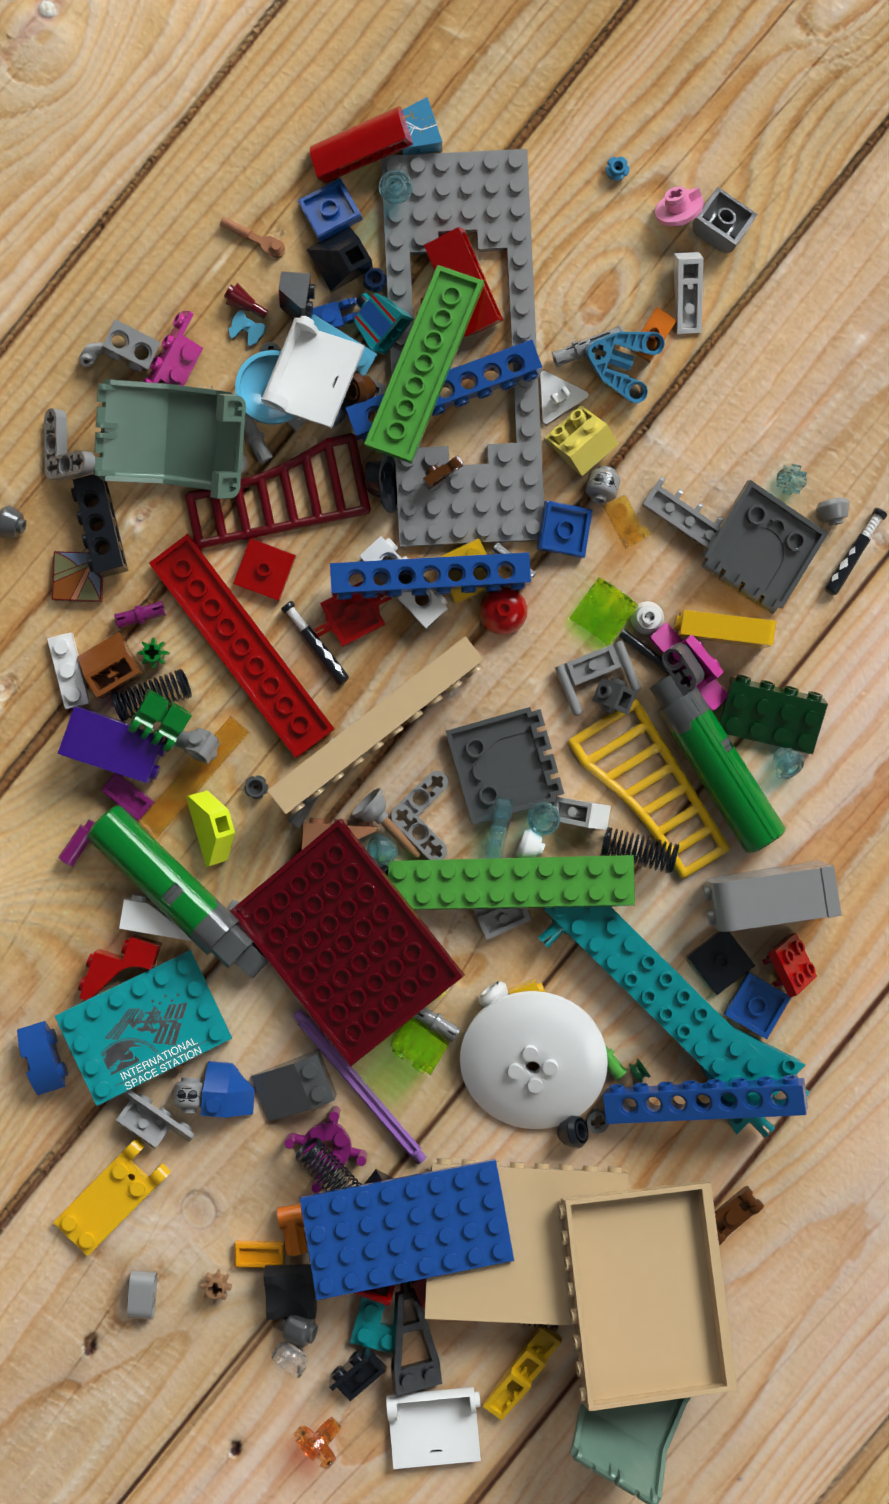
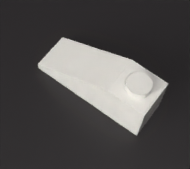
M699 252L674 253L677 334L702 333L704 258Z
M132 894V897L124 899L119 929L192 941L152 901L146 900L147 896Z

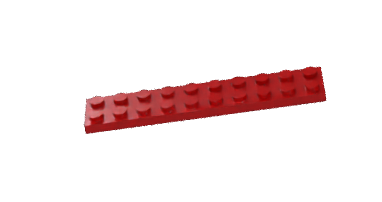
M188 533L149 562L150 566L295 758L335 730L334 726Z

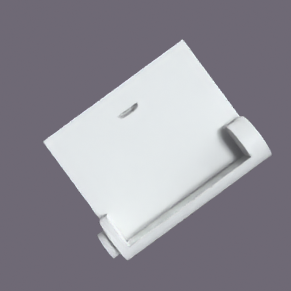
M307 316L294 318L261 402L272 409L332 429L365 346L319 331L314 325V320Z
M474 1387L413 1392L401 1396H396L395 1394L386 1396L393 1469L481 1461L476 1407H481L479 1391L474 1392Z

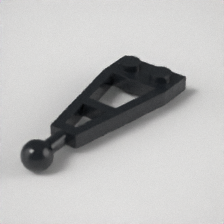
M410 1282L400 1283L401 1291L395 1292L391 1376L393 1392L396 1396L442 1384L439 1357L427 1320L424 1317L422 1305L415 1289L410 1288ZM410 1299L416 1320L403 1323L404 1301ZM420 1329L429 1359L401 1366L403 1334Z

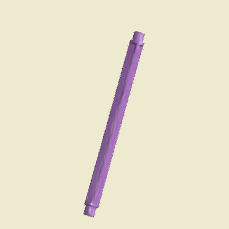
M299 1009L293 1015L298 1022L297 1025L317 1045L318 1049L409 1156L413 1157L418 1164L422 1163L427 1158L421 1151L422 1148L401 1126L369 1086L365 1084L352 1066L350 1067L340 1052L312 1021L310 1016H306Z

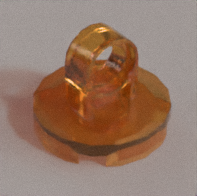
M334 1417L327 1419L316 1432L307 1426L301 1425L293 1433V1436L298 1437L296 1440L298 1446L312 1461L315 1458L322 1461L319 1465L320 1467L329 1469L336 1461L333 1451L328 1446L341 1429V1425Z

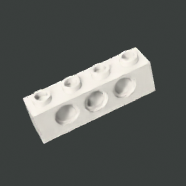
M382 536L360 555L362 561H378L389 557L395 560L408 559L406 556L401 558L396 553L398 547L390 538L385 540ZM408 572L401 573L398 578L400 579L402 576L407 575L413 580L412 575ZM380 573L376 575L384 585L388 582V577L385 574ZM423 575L424 580L430 583L428 579ZM426 591L429 602L425 606H419L415 602L416 596H412L411 592H402V596L396 598L426 630L448 611V608L445 606L448 602L441 594Z

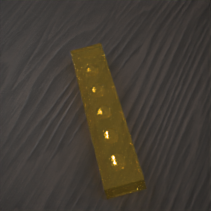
M230 716L214 734L220 743L217 748L216 758L211 760L209 764L193 758L138 823L156 840L188 804L186 796L196 794L250 732Z

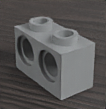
M115 319L101 349L106 351L104 355L115 361H118L120 358L128 362L127 366L130 369L141 373L142 370L147 372L160 342ZM114 336H121L125 340V346L123 348H116L113 346L111 339ZM139 347L144 348L148 353V358L145 360L137 359L134 350Z

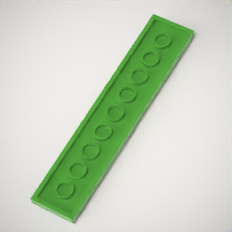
M634 855L388 861V878L413 910L635 906Z

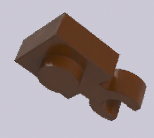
M457 455L445 465L443 464L440 467L434 465L425 472L426 476L423 478V482L428 490L463 467L462 460Z

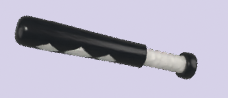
M880 508L873 510V517L867 524V527H865L862 534L858 535L825 585V591L830 595H837L846 582L863 551L869 544L873 532L881 520L886 519L887 513Z
M288 602L281 608V611L284 614L287 613L291 620H293L300 630L302 637L336 684H344L349 679L346 671L320 638H318L310 625L308 626L303 618L300 617V614L294 608V602Z

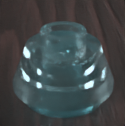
M391 170L381 177L379 193L386 202L401 204L412 193V181L403 171Z
M781 748L773 755L772 764L777 778H792L804 767V756L791 748Z
M539 802L528 811L527 823L534 833L549 835L558 828L560 814L558 809L551 803Z
M383 834L375 835L368 843L367 851L379 867L392 863L398 855V847L395 842Z

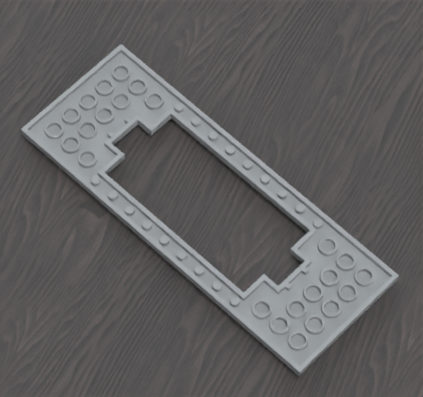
M527 149L389 155L382 158L388 299L413 317L410 255H427L424 245L438 238V234H446L457 227L463 228L466 233H477L478 252L507 251L512 347L533 340L537 351ZM413 321L390 348L391 377L413 326ZM512 362L513 372L520 371L521 366L516 362ZM538 378L530 382L521 380L515 383L516 443L487 444L488 464L463 465L459 470L450 474L448 478L428 490L423 482V478L426 476L425 472L434 465L440 467L449 462V446L418 447L412 464L395 458L400 547L467 544L477 538L480 539L481 543L538 541L544 507Z

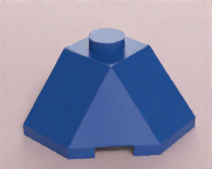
M208 1061L202 1091L201 1116L227 1118L253 1114L255 1088L251 1083L247 1082L233 1063Z

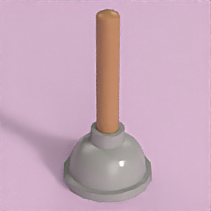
M377 788L373 790L356 806L352 816L365 822L375 821L377 824H381L415 859L419 858L422 852L387 817L388 813L385 811L386 800L382 794V789Z

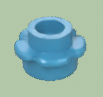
M612 157L608 160V166H606L605 170L610 179L620 181L629 174L630 167L627 165L628 161L624 157Z

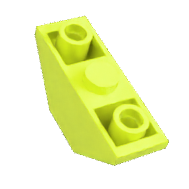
M208 790L186 796L206 867L227 861L235 836L229 809Z

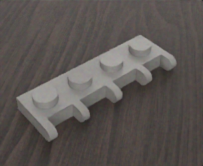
M661 476L642 506L706 549L724 518L719 516L715 523L699 513L704 506L702 503H699L693 509L679 499L684 492L683 490L679 489L674 496L661 487L665 482V478Z

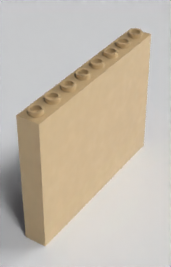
M437 1158V1163L432 1162L431 1171L476 1163V1160L462 1159L461 1164L452 1163V1159ZM496 1161L514 1261L426 1278L425 1319L575 1326V1324L572 1325L570 1320V1309L573 1308L572 1298H569L567 1294V1283L570 1282L569 1272H566L564 1267V1257L567 1256V1250L561 1241V1231H564L563 1220L560 1221L558 1205H561V1198L628 1190L629 1174L622 1172V1167L608 1166L607 1171H599L598 1166L583 1165V1170L574 1169V1165L559 1164L558 1169L549 1168L547 1163H535V1167H525L524 1162H510V1166H500L501 1161Z
M697 1181L561 1198V1205H558V1215L560 1221L563 1220L564 1231H561V1241L567 1250V1256L564 1257L565 1271L569 1272L570 1282L567 1283V1294L569 1298H572L573 1308L570 1309V1320L572 1325L575 1324L576 1335H573L572 1339L574 1350L578 1351L579 1361H576L575 1366L577 1376L581 1377L582 1387L578 1389L580 1403L584 1404L588 1411L738 1391L711 1183Z

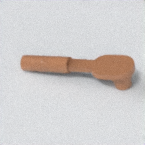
M224 216L222 217L220 226L260 244L261 249L266 254L279 258L285 253V245L282 241L272 236L263 238L251 232L250 229Z

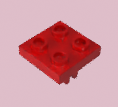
M797 933L786 936L768 952L767 958L762 960L764 965L773 963L779 976L777 980L773 981L774 987L783 985L789 998L797 996L817 977L815 967L810 962L805 946Z

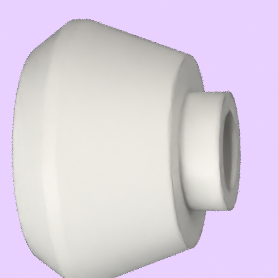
M649 601L641 602L632 610V626L641 634H653L663 625L664 614L656 603Z
M526 829L519 842L516 856L518 858L541 857L545 847V843H542V837L533 829Z
M497 981L487 987L478 997L479 1005L486 1007L495 1000L509 995L506 984Z

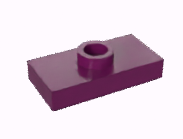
M114 773L101 789L105 795L120 805L137 821H140L155 803V801L123 775Z

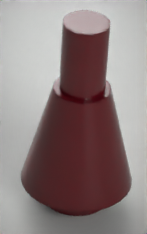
M239 283L235 286L231 284L224 295V298L227 299V305L249 312L252 311L263 319L269 311L257 304Z

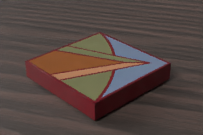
M54 551L52 600L77 602L103 601V578H99L94 572L90 571L87 561L90 558V552Z

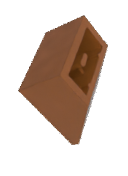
M120 632L77 656L83 675L97 698L103 699L145 674Z

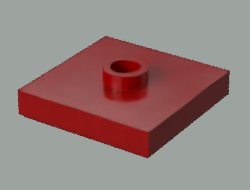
M250 538L233 584L280 602L296 555Z

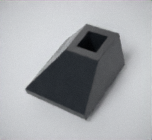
M351 227L306 249L331 293L373 268L371 257Z

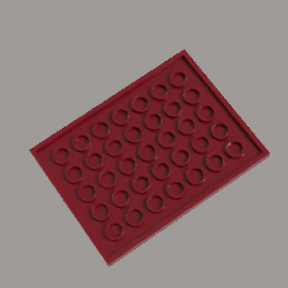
M338 819L230 910L350 1067L465 976L342 819Z

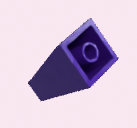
M74 707L57 754L132 779L151 783L152 779H157L160 772L158 762L160 757H164L166 751L162 750V746L167 737L162 736L155 746L151 744L154 732L148 734L144 740L140 738L143 730L141 727H138L133 734L127 731L130 725L127 722L87 708Z

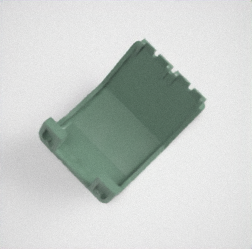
M105 379L103 384L98 383L97 402H102V407H96V427L101 428V432H95L94 452L100 453V457H95L93 475L99 476L103 481L161 483L211 490L210 497L217 499L233 498L239 493L246 402L241 396L232 392L164 383Z
M691 1397L588 1411L584 1404L580 1403L570 1452L573 1460L588 1469L592 1468L594 1473L609 1482H615L616 1486L633 1496L636 1495L644 1503L658 1504L662 1498L667 1451Z

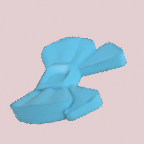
M240 310L235 314L232 320V327H229L228 330L232 339L242 329L248 332V345L252 346L263 337L266 326L263 323H255Z

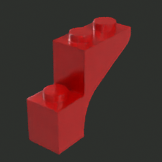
M133 935L129 940L126 939L122 946L121 953L124 956L102 949L94 951V954L90 953L86 962V967L89 968L87 975L82 977L78 990L81 991L79 999L88 1000L95 996L125 968L142 967L149 970L154 968L162 943Z

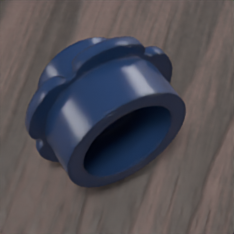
M371 268L363 275V285L367 290L379 292L387 283L386 275L379 268Z

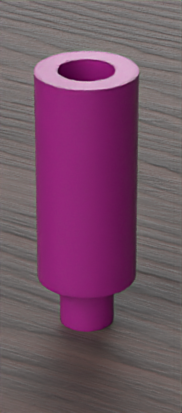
M88 819L85 825L80 824L58 856L61 861L72 867L75 865L90 843L87 839V834L95 823L94 821Z

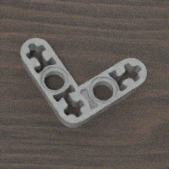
M48 409L44 416L46 477L62 481L91 474L95 468L94 454L86 451L67 453L66 413L59 409Z
M441 771L431 772L393 809L391 814L394 824L430 860H443L447 854V847L418 815L446 789L448 779ZM441 775L443 777L441 781L443 786L441 788L438 786L434 787L431 791L435 795L431 797L429 792L421 786L426 783L427 787H429L433 782L431 777H439ZM419 791L425 793L427 797L426 803L421 806L414 804L412 799L414 793ZM406 809L408 811L407 818L410 821L415 818L418 822L412 824L409 830L406 831L404 827L408 824L404 820L397 821V810L404 811ZM416 826L425 828L426 836L424 839L416 840L412 836V830ZM430 835L435 838L431 840L434 846L439 844L442 846L440 850L441 856H431L432 849L428 845L425 848L421 846V844L429 839Z

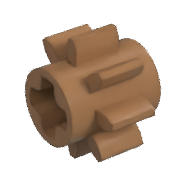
M220 1269L213 1275L208 1272L205 1276L207 1281L201 1284V1288L206 1289L204 1298L209 1297L213 1299V1303H216L220 1297L226 1300L228 1296L226 1291H230L232 1288V1284L227 1283L229 1274H221ZM213 1283H218V1288L220 1289H215Z

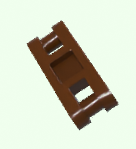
M749 1186L743 1187L715 1211L716 1223L721 1221L724 1225L719 1230L717 1229L719 1245L751 1216L763 1209L764 1204L760 1199H756L752 1195L753 1191ZM743 1201L748 1204L744 1209L739 1205Z

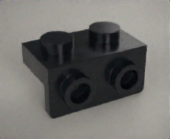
M366 1346L361 1351L356 1350L344 1366L339 1365L332 1371L329 1388L332 1391L338 1388L351 1402L386 1372L387 1366Z

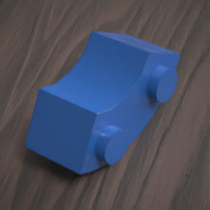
M46 1021L17 1029L21 1058L24 1057L28 1062L26 1074L36 1094L41 1095L66 1087L65 1076H68V1070L65 1062L61 1061L57 1051L56 1043L58 1038L55 1030L50 1029Z

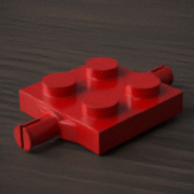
M363 581L355 584L353 587H359ZM381 593L376 598H362V594L352 595V599L338 600L337 596H332L320 603L325 613L326 623L314 628V631L318 638L332 631L339 639L342 647L386 625L380 614L379 605L392 600V598L385 597L387 593Z

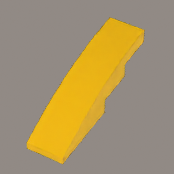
M542 1324V1327L538 1328L499 1379L483 1403V1407L503 1421L531 1388L532 1381L546 1366L547 1359L562 1343V1337L553 1330H550L549 1327L545 1330L544 1324Z

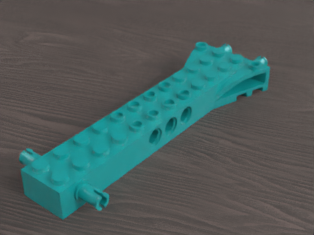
M612 907L543 908L553 918V923L538 936V939L542 943L544 942L547 948H550L563 933H568L699 1063L707 1081L720 1079L722 1082H732L735 1078H746L747 1081H753L764 1076L772 1077V1079H782V1077L787 1075H797L806 1066L800 1059L731 1026ZM775 1091V1092H773L774 1097H775L780 1091ZM755 1092L748 1093V1097L751 1100L757 1101L761 1099ZM729 1093L723 1094V1098L726 1101H735L733 1095ZM765 1117L727 1119L736 1135L748 1123L763 1138L770 1135L763 1126L771 1133L775 1128Z

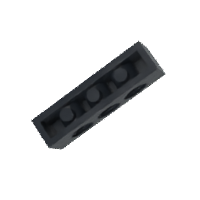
M93 474L72 479L74 488H71V493L74 501L78 502L80 511L76 513L78 522L81 526L83 525L85 534L82 535V540L85 548L89 549L90 558L87 559L90 571L94 572L99 578L129 571L108 482L101 480L99 476ZM93 498H98L97 504L89 508L88 502ZM103 521V527L98 531H94L95 523ZM108 544V551L105 554H99L100 547Z

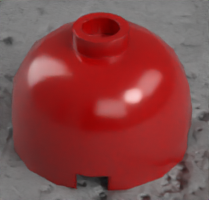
M501 587L500 591L488 592L483 597L479 616L482 624L489 631L496 635H510L517 632L524 625L528 606L525 598L517 590H511L510 587Z

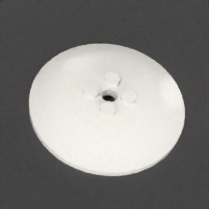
M525 991L513 993L488 1004L469 1024L460 1051L462 1077L470 1095L477 1104L496 1119L506 1124L526 1129L552 1128L559 1126L560 1123L570 1116H580L599 1096L607 1074L606 1045L593 1019L573 1002L546 992ZM534 1061L540 1065V1068L533 1071L528 1069L526 1064Z

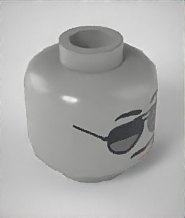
M599 466L589 474L586 486L587 495L592 498L594 503L600 505L613 501L617 497L620 477L613 468Z
M181 1078V1082L175 1084L174 1105L177 1108H182L181 1113H196V1109L201 1108L204 1083L200 1082L201 1078Z

